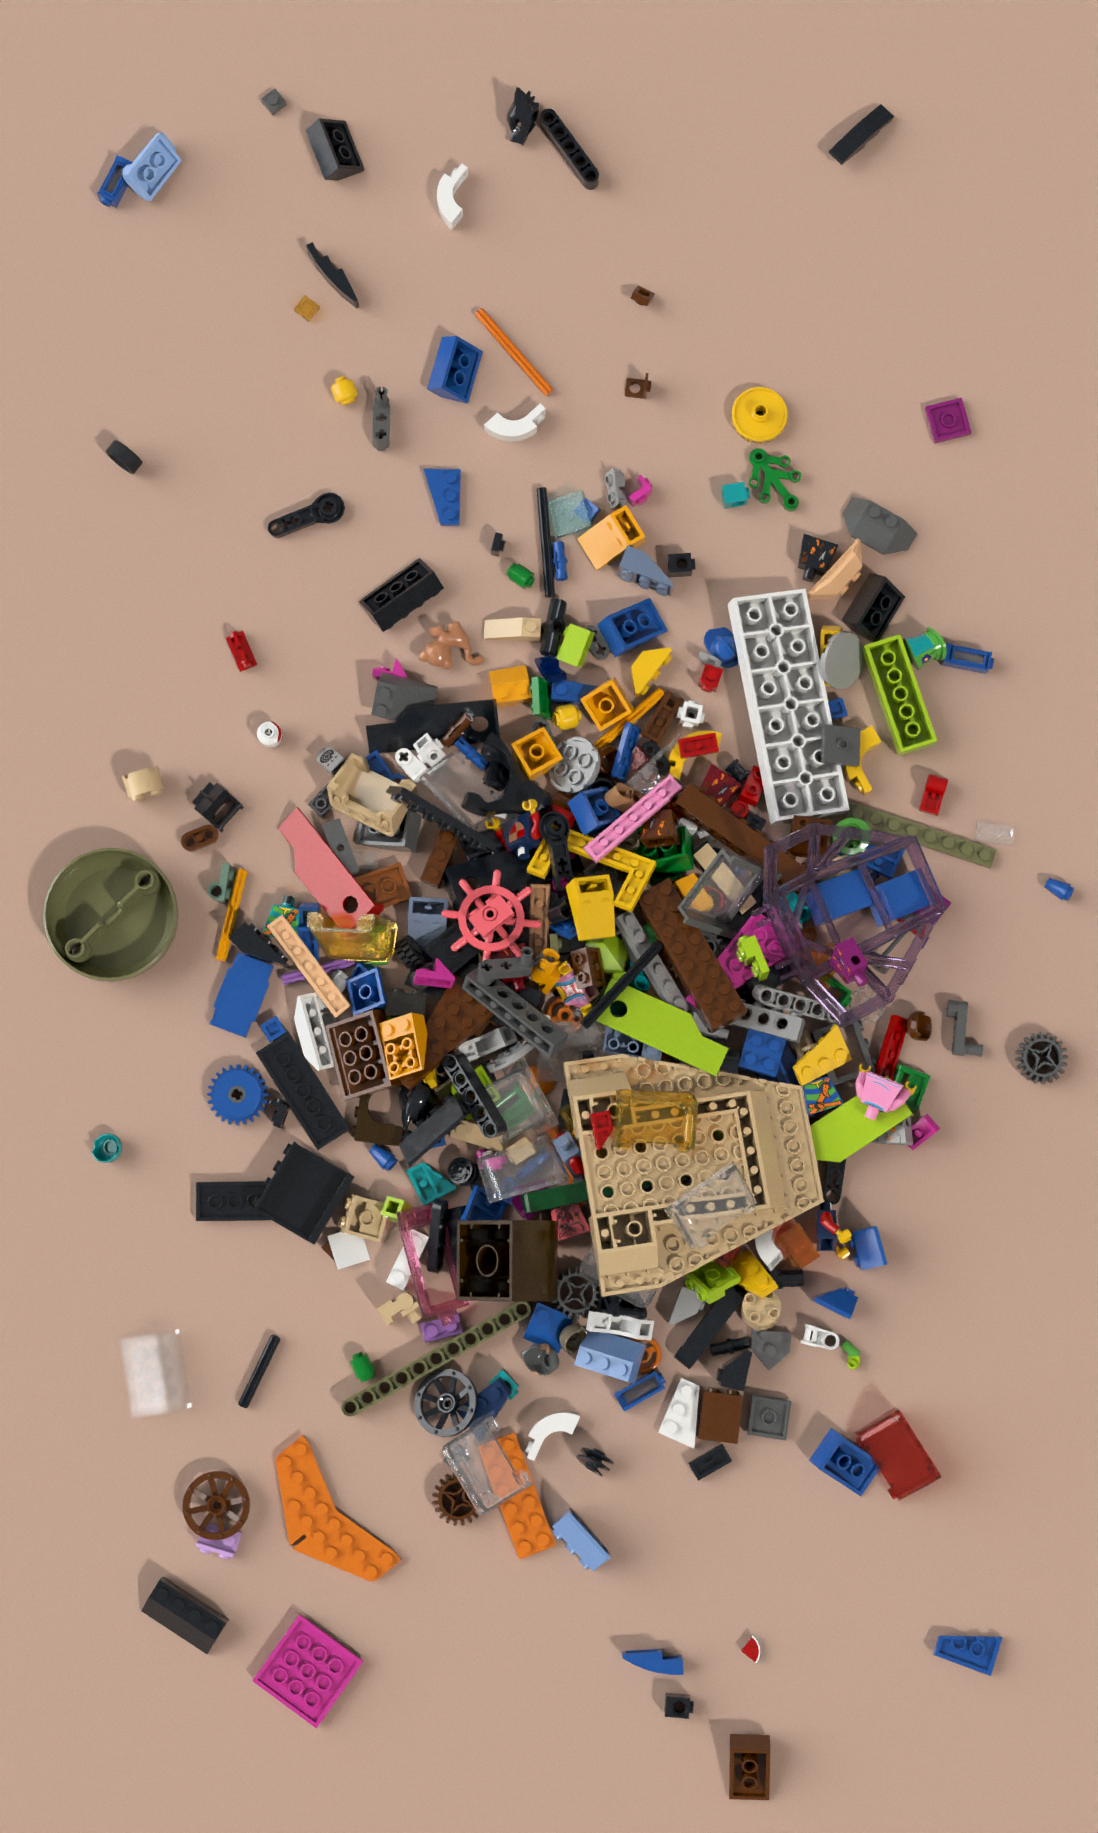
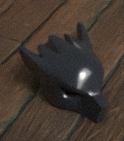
M516 87L514 101L507 113V122L512 132L510 141L524 146L528 135L536 126L535 121L538 117L540 104L534 102L535 96L530 97V91L525 93L519 87Z
M422 1082L412 1089L409 1098L407 1097L409 1090L405 1086L401 1088L398 1094V1102L402 1109V1124L405 1131H407L411 1120L413 1124H416L423 1117L425 1120L427 1116L430 1117L429 1112L437 1105L433 1092Z

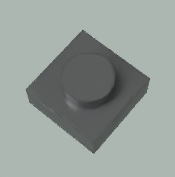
M276 88L261 98V102L272 116L287 105Z

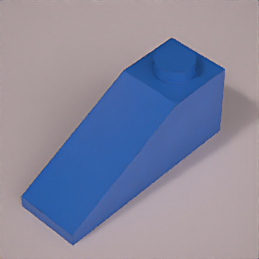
M553 680L551 703L584 706L580 699L598 686L572 681Z

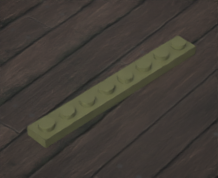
M850 802V810L847 811L845 819L858 818L864 821L871 830L989 869L992 866L996 849Z

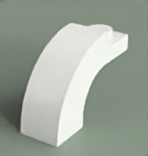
M463 164L458 168L456 167L450 177L444 173L437 189L440 216L451 230L463 217V209L456 204L453 198L456 190L468 176V167Z
M540 403L527 416L515 421L507 420L497 412L484 424V431L501 441L517 442L525 440L537 433V426L535 424H539L544 420L546 414L545 407Z
M503 1026L464 1042L454 1052L464 1053L469 1062L502 1050L518 1042L514 1030Z
M783 1224L755 1238L757 1252L770 1272L784 1258L781 1251L775 1246V1235Z
M589 1311L586 1330L623 1335L634 1339L651 1340L654 1321L621 1315L613 1317L611 1314Z
M564 1411L555 1412L540 1419L528 1434L529 1437L535 1440L534 1442L530 1441L525 1450L528 1453L527 1458L535 1460L542 1442L549 1434L557 1431L573 1434L580 1415Z

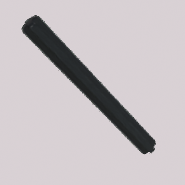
M540 487L537 488L544 590L545 597L550 598L555 596L548 499L547 489Z
M658 940L653 942L581 1020L580 1024L584 1028L588 1029L663 949V944Z

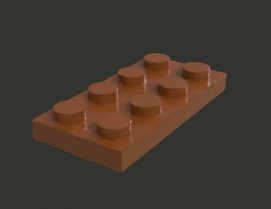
M401 862L355 877L374 903H382L384 909L408 901L412 897ZM349 896L344 902V908L348 913L355 912L358 902L355 897Z

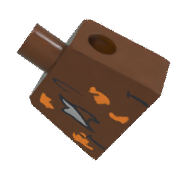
M668 803L643 824L640 840L647 849L681 845L679 819L674 811L669 809L670 805Z

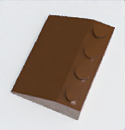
M371 1010L325 1026L343 1101L403 1085L397 1078L389 1079L379 1023L387 1021L385 1010Z

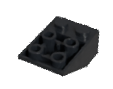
M244 922L229 937L246 956L285 968L289 967L286 963L288 961L287 957L279 950L275 952L273 950L275 946L265 936L261 938L259 936L261 932L252 923L248 925Z

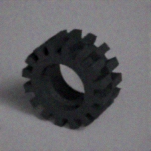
M410 935L404 936L394 944L398 958L402 960L401 962L410 971L414 972L428 962L422 947Z

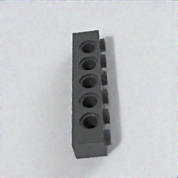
M478 967L466 975L462 989L545 1056L551 1058L564 1047L568 1034L501 980L494 979L490 985H482L477 981Z

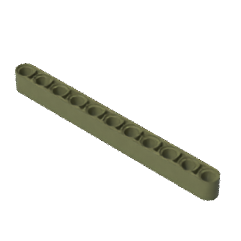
M526 1301L514 1303L349 1397L342 1403L341 1410L343 1414L352 1417L523 1320L531 1312L529 1303ZM519 1304L527 1306L528 1311L525 1315L517 1313L516 1308ZM508 1314L511 1318L510 1323L507 1325L501 1324L499 1320L500 1315ZM486 1323L493 1326V1332L489 1335L485 1334L482 1330L483 1325ZM468 1333H473L476 1336L474 1344L466 1342L465 1337ZM456 1343L459 1346L458 1353H450L448 1350L449 1344ZM433 1353H439L442 1356L440 1363L435 1364L432 1362L431 1356ZM420 1362L425 1366L423 1373H417L414 1370L416 1363ZM398 1373H406L408 1377L406 1383H400L397 1380ZM382 1382L389 1383L390 1391L388 1393L380 1390ZM365 1392H370L373 1395L372 1402L367 1403L363 1400ZM347 1402H353L356 1405L355 1412H348L346 1410Z

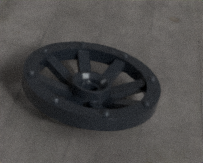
M452 1369L435 1371L428 1375L417 1389L414 1400L417 1420L427 1432L440 1437L456 1436L465 1431L473 1422L478 1410V1393L474 1383L465 1374ZM451 1377L449 1393L443 1387L439 1380L440 1378ZM457 1379H459L465 1385V1388L455 1396ZM433 1383L441 1395L439 1398L426 1394L428 1388ZM469 1394V1407L459 1404V1401ZM424 1399L437 1403V1407L424 1412ZM457 1410L467 1412L461 1422H459ZM443 1412L436 1427L431 1425L427 1420L428 1418ZM450 1414L454 1427L443 1430L442 1428Z

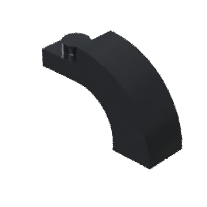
M790 958L771 967L766 980L759 982L756 977L737 989L739 997L746 1000V1004H751L756 1001L752 997V990L756 985L763 984L777 988L797 976L799 973ZM766 990L762 993L761 997L766 995Z

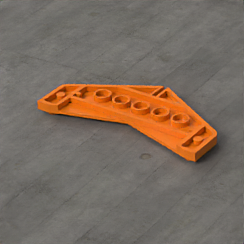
M304 1435L277 1456L276 1466L289 1546L302 1535L306 1536L293 1550L368 1581H376L401 1560L396 1551L383 1544L336 1509L313 1454L312 1447Z

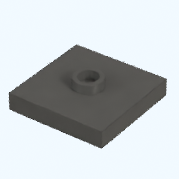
M824 724L822 726L821 763L858 767L860 764V729Z
M752 1395L746 1434L786 1441L791 1401Z

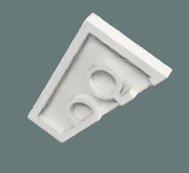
M683 1378L680 1379L658 1433L692 1448L695 1447L699 1385Z

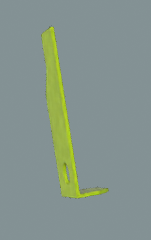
M611 978L604 995L613 987L617 980ZM627 986L613 1001L625 1003L627 1013L623 1017H615L611 1014L609 1006L596 1020L605 1026L715 1077L729 1049L703 1037L690 1013L630 986Z
M856 1095L810 1125L816 1160L842 1162L909 1116H914V1114L905 1102L895 1111H889L888 1113L878 1112L874 1121L864 1116L868 1105L861 1103V1099Z

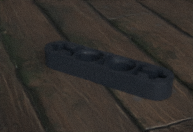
M436 1198L432 1205L427 1256V1271L437 1274L440 1273L443 1266L448 1215V1201L441 1198Z

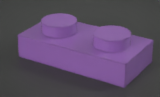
M459 1314L421 1323L425 1343L463 1333Z

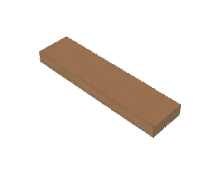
M531 884L530 920H539L542 923L540 928L529 927V947L534 952L532 960L544 949L549 948V919L547 913L550 909L551 884Z

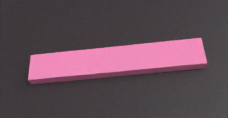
M669 774L584 847V851L596 863L599 862L680 793L683 787Z

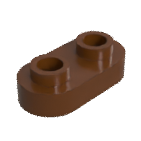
M204 825L189 831L182 836L181 845L189 852L209 846L218 840V830L212 825ZM208 832H212L211 838H206ZM190 839L195 840V843L193 845L188 844V841Z

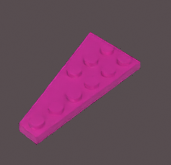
M755 910L717 959L732 985L737 989L754 978L750 968L752 964L744 967L743 962L740 963L738 961L736 952L738 951L737 943L740 937L744 935L756 936L768 968L800 948L802 944L759 911ZM688 995L685 1000L697 1009L690 995Z

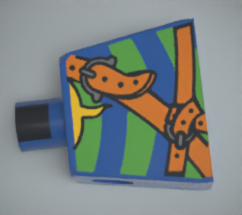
M818 1077L803 1085L808 1117L836 1109L843 1105V1101L829 1077L821 1079Z

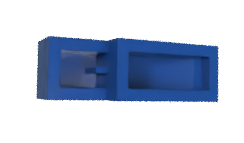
M662 1649L622 1651L623 1659L645 1670L668 1675H684L682 1655L662 1657Z

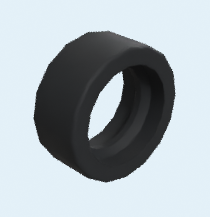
M114 440L106 450V454L130 474H134L142 465V460L132 450L117 440Z

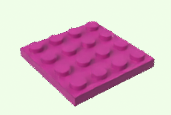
M299 1614L252 1681L317 1728L364 1660L306 1617Z

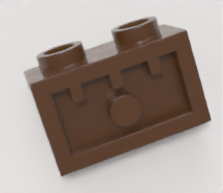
M584 947L572 951L571 958L577 989L606 986L600 949Z

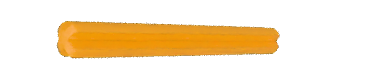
M660 688L654 691L632 713L625 716L594 743L596 748L607 746L623 733L625 722L632 724L636 722L665 696L664 691Z
M238 868L216 953V960L225 962L231 942L229 937L233 934L248 873L245 869Z

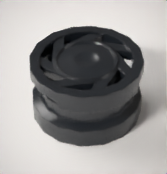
M458 1157L449 1164V1179L460 1186H469L477 1180L478 1167L473 1161L464 1157Z

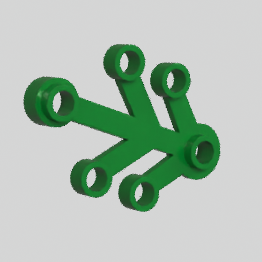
M760 448L752 450L749 455V461L753 465V470L748 482L749 487L752 489L759 487L760 479L758 476L761 468L765 473L763 490L759 496L760 502L763 504L769 503L772 483L784 499V509L790 512L796 510L799 504L798 498L790 495L779 479L798 483L801 480V473L798 470L792 472L774 470L768 465L776 464L782 468H787L791 462L787 455L775 457L767 455L766 451ZM761 455L762 459L757 460L755 456ZM786 459L788 463L783 464L781 460ZM797 474L799 478L794 479L792 475ZM756 480L758 484L752 485L751 481ZM767 495L768 500H763L762 496ZM792 499L795 503L790 505L788 500Z

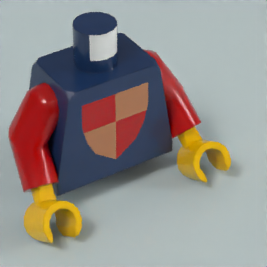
M534 799L523 801L522 807L528 812L502 824L501 829L499 827L500 820L496 817H491L494 822L493 825L490 821L485 822L487 828L496 831L494 834L502 842L503 846L508 851L517 854L521 860L528 859L530 857L529 851L540 845L539 822L541 817L539 812L535 810L537 808V801Z
M823 1202L820 1204V1210L816 1211L817 1251H836L837 1256L844 1260L850 1256V1252L846 1246L841 1249L838 1247L837 1237L841 1243H846L851 1240L852 1234L848 1229L840 1231V1227L837 1225L836 1210H832L830 1202Z

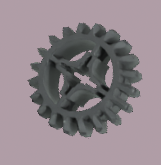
M1038 1032L1037 1037L1034 1033L1030 1034L1031 1040L1025 1037L1024 1042L1026 1044L1019 1043V1047L1023 1050H1016V1053L1021 1055V1057L1015 1058V1061H1021V1064L1016 1067L1017 1069L1022 1067L1024 1069L1020 1074L1028 1073L1026 1080L1034 1077L1033 1083L1035 1084L1039 1081V1078L1041 1084H1045L1046 1079L1049 1083H1052V1076L1055 1079H1059L1058 1073L1063 1074L1065 1072L1061 1066L1066 1067L1068 1065L1066 1062H1062V1060L1068 1059V1055H1062V1052L1067 1051V1049H1060L1059 1047L1063 1042L1055 1043L1057 1040L1056 1036H1053L1050 1040V1033H1046L1044 1038L1042 1032ZM1034 1043L1047 1044L1041 1051L1031 1048ZM1052 1049L1054 1050L1056 1055V1064L1050 1058V1052ZM1027 1053L1033 1059L1032 1068H1030L1027 1062ZM1044 1053L1043 1059L1045 1060V1062L1042 1061L1039 1063L1040 1058L1038 1057V1055H1042ZM1042 1065L1052 1068L1047 1074L1037 1073V1070Z
M574 1266L573 1273H571L569 1267L566 1268L567 1275H564L562 1271L559 1272L563 1278L561 1280L558 1278L559 1305L555 1309L558 1310L562 1307V1315L568 1311L569 1319L572 1317V1313H575V1319L578 1320L579 1313H582L583 1318H586L585 1311H592L590 1309L592 1306L596 1309L599 1308L594 1302L595 1300L600 1302L597 1294H601V1291L596 1289V1287H600L599 1283H594L598 1277L594 1276L592 1279L589 1277L592 1274L591 1270L586 1275L584 1274V1267H582L580 1273L577 1272V1266ZM579 1276L587 1281L580 1286H576L569 1278ZM563 1282H565L570 1292L566 1298L561 1300L560 1288ZM570 1284L573 1286V1288L576 1287L580 1289L583 1286H585V1288H583L580 1292L583 1301H581L580 1298L572 1297L568 1300V1298L573 1293ZM589 1286H592L593 1296L588 1304L583 1297V1293ZM572 1300H577L584 1308L571 1309L566 1304Z

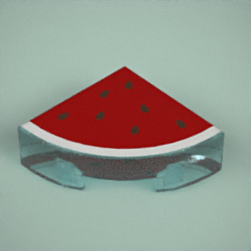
M752 1634L742 1647L741 1652L755 1663H758L761 1648L757 1638Z

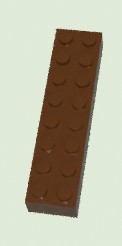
M688 784L683 788L671 807L737 855L765 865L770 864L774 871L782 874L778 881L772 879L783 888L791 887L796 895L802 893L814 876V873L811 872L812 869L808 865L798 863L793 854L788 851L786 853L779 849L781 846L775 841L771 840L769 842L764 838V833L758 829H751L746 820L736 818L733 815L734 812L728 807L724 806L722 808L717 804V799L711 795L707 797L696 784Z
M670 878L642 892L636 905L656 939L663 944L664 953L713 1034L745 1016L747 1008L700 929L683 923L685 918L677 908L683 900Z

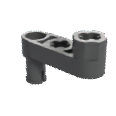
M379 386L375 391L376 398L373 405V447L378 451H385L390 445L389 398L387 397V388L383 387V391H381V386ZM380 418L384 419L383 423L379 422Z
M523 947L521 949V958L482 960L478 964L477 981L482 985L488 986L494 979L529 976L533 971V949L531 947Z
M948 999L946 1017H955L952 1055H975L982 1057L983 1044H971L965 1041L968 1002Z

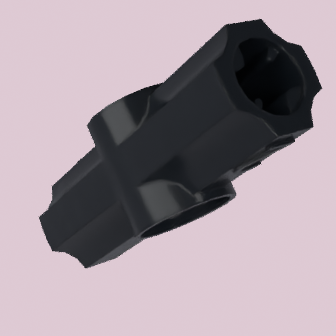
M553 598L550 600L547 619L541 625L543 638L540 653L545 657H556L560 635L564 633L566 628L564 616L567 603L562 599Z
M773 1269L771 1272L766 1270L779 1287L777 1289L804 1286L803 1269Z

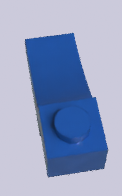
M301 903L299 906L298 935L318 963H320V904Z

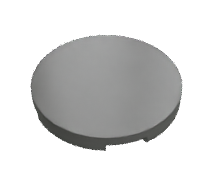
M838 632L828 640L829 644L825 652L821 654L820 671L823 680L831 688L845 689L851 686L858 678L863 666L864 653L862 643L855 634Z
M573 737L560 742L556 747L563 760L549 770L550 782L555 788L565 793L575 794L582 792L595 781L599 773V752L592 742L582 737Z
M528 1041L514 1043L493 1057L494 1062L492 1064L490 1062L487 1063L486 1067L490 1073L499 1071L523 1057L534 1046Z

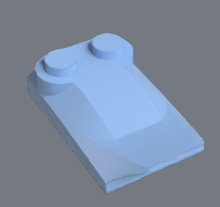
M162 131L152 138L132 164L124 167L123 178L138 196L145 201H151L182 159L177 155L176 147Z

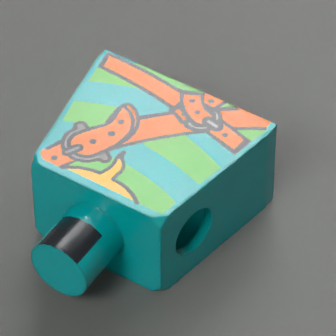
M284 895L282 906H272L262 934L264 936L275 938L267 925L281 915L285 917L298 935L299 909L293 908L295 897Z

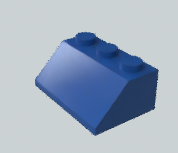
M458 336L442 337L427 390L439 397L467 404L483 351Z

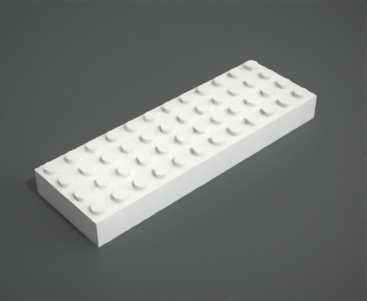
M806 589L733 598L727 605L770 825L792 822L794 815L822 818L846 813L850 809L841 765L821 763L822 726L824 724H833L825 684L820 671V659Z

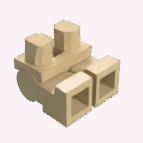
M402 1293L397 1297L396 1301L393 1302L390 1299L377 1308L386 1325L395 1321L393 1316L398 1312L403 1317L407 1315L412 1324L423 1317L418 1310L420 1304L409 1293Z

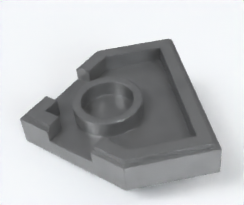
M752 1329L750 1349L768 1370L790 1353L791 1332L756 1331Z

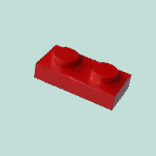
M716 732L677 740L681 759L719 753Z

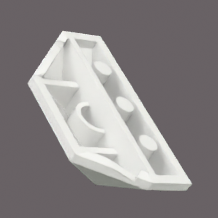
M316 992L299 995L297 997L294 1021L304 1057L317 1071L333 1068L335 1066L325 1026L337 1022V1018L334 1017Z

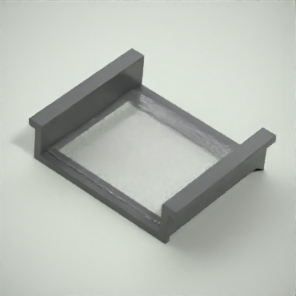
M722 848L677 907L685 918L683 923L733 939L737 933L730 925V921L764 877L778 881L782 874L774 871L770 864L765 865Z

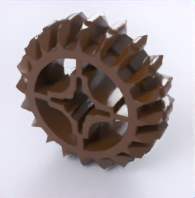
M454 1471L452 1479L449 1474H446V1482L442 1478L439 1480L443 1486L435 1485V1489L439 1493L435 1492L432 1494L433 1497L438 1498V1500L432 1502L433 1505L439 1504L435 1512L442 1510L443 1513L440 1514L439 1518L442 1519L445 1515L448 1516L446 1523H449L451 1518L454 1519V1526L457 1525V1520L461 1521L462 1526L465 1525L464 1519L466 1518L469 1523H472L471 1515L477 1519L479 1515L475 1511H483V1508L478 1506L479 1504H485V1500L479 1498L485 1496V1492H478V1490L483 1488V1485L481 1484L476 1487L475 1484L478 1482V1479L475 1478L473 1482L470 1481L472 1477L470 1473L467 1479L464 1478V1471H461L460 1477H457V1472ZM452 1483H463L458 1491L446 1489ZM468 1486L471 1487L475 1494V1503L466 1497L465 1492ZM463 1489L464 1491L462 1493V1499L464 1501H460V1503H457L456 1507H454L456 1503V1498L453 1496L455 1494L458 1496V1493L460 1494ZM443 1494L452 1501L450 1511L444 1506ZM460 1506L472 1508L465 1514H455Z

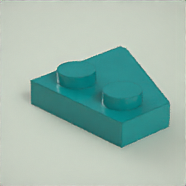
M424 1162L406 1170L423 1206L457 1189L455 1185Z

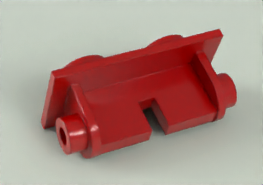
M244 631L231 632V636L226 637V640L239 671L242 672L256 666L257 662Z

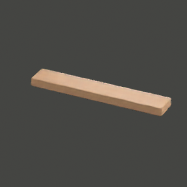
M281 915L268 924L269 930L334 1017L338 1018L350 1009L351 1005L285 917Z

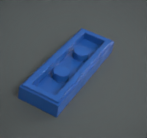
M625 722L610 777L623 783L627 781L641 730L639 727Z

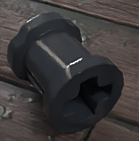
M735 759L725 771L729 772L740 783L750 772L746 771L738 763V759Z

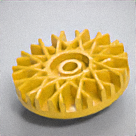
M753 387L742 392L735 400L731 421L733 422V427L735 426L736 433L739 432L740 437L742 435L750 443L755 441L756 444H759V442L764 444L765 441L775 440L783 432L788 418V410L783 398L774 390L766 387Z

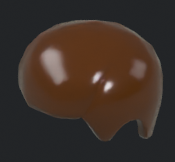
M607 745L597 749L600 755L599 773L604 776L611 774L617 754V749L614 746Z
M922 1011L911 1013L906 1023L908 1034L917 1041H927L932 1033L931 1018L923 1015L925 1012Z

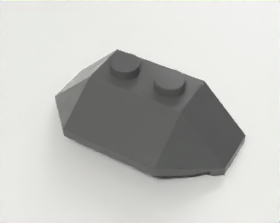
M852 497L843 512L850 537L860 539L861 543L883 555L907 551L918 534L903 518L870 500Z

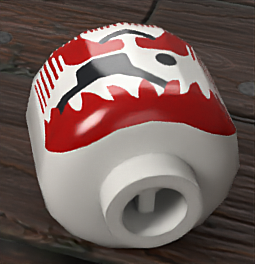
M264 722L257 730V738L265 747H276L282 741V730L275 722Z

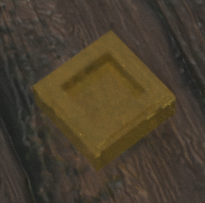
M305 295L295 306L294 312L309 322L318 312L320 306Z

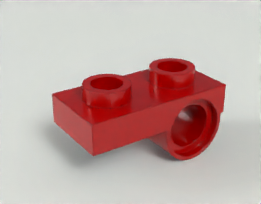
M754 765L738 800L756 807L763 792L760 769Z
M933 774L928 775L919 807L920 812L938 815L948 784L947 778Z

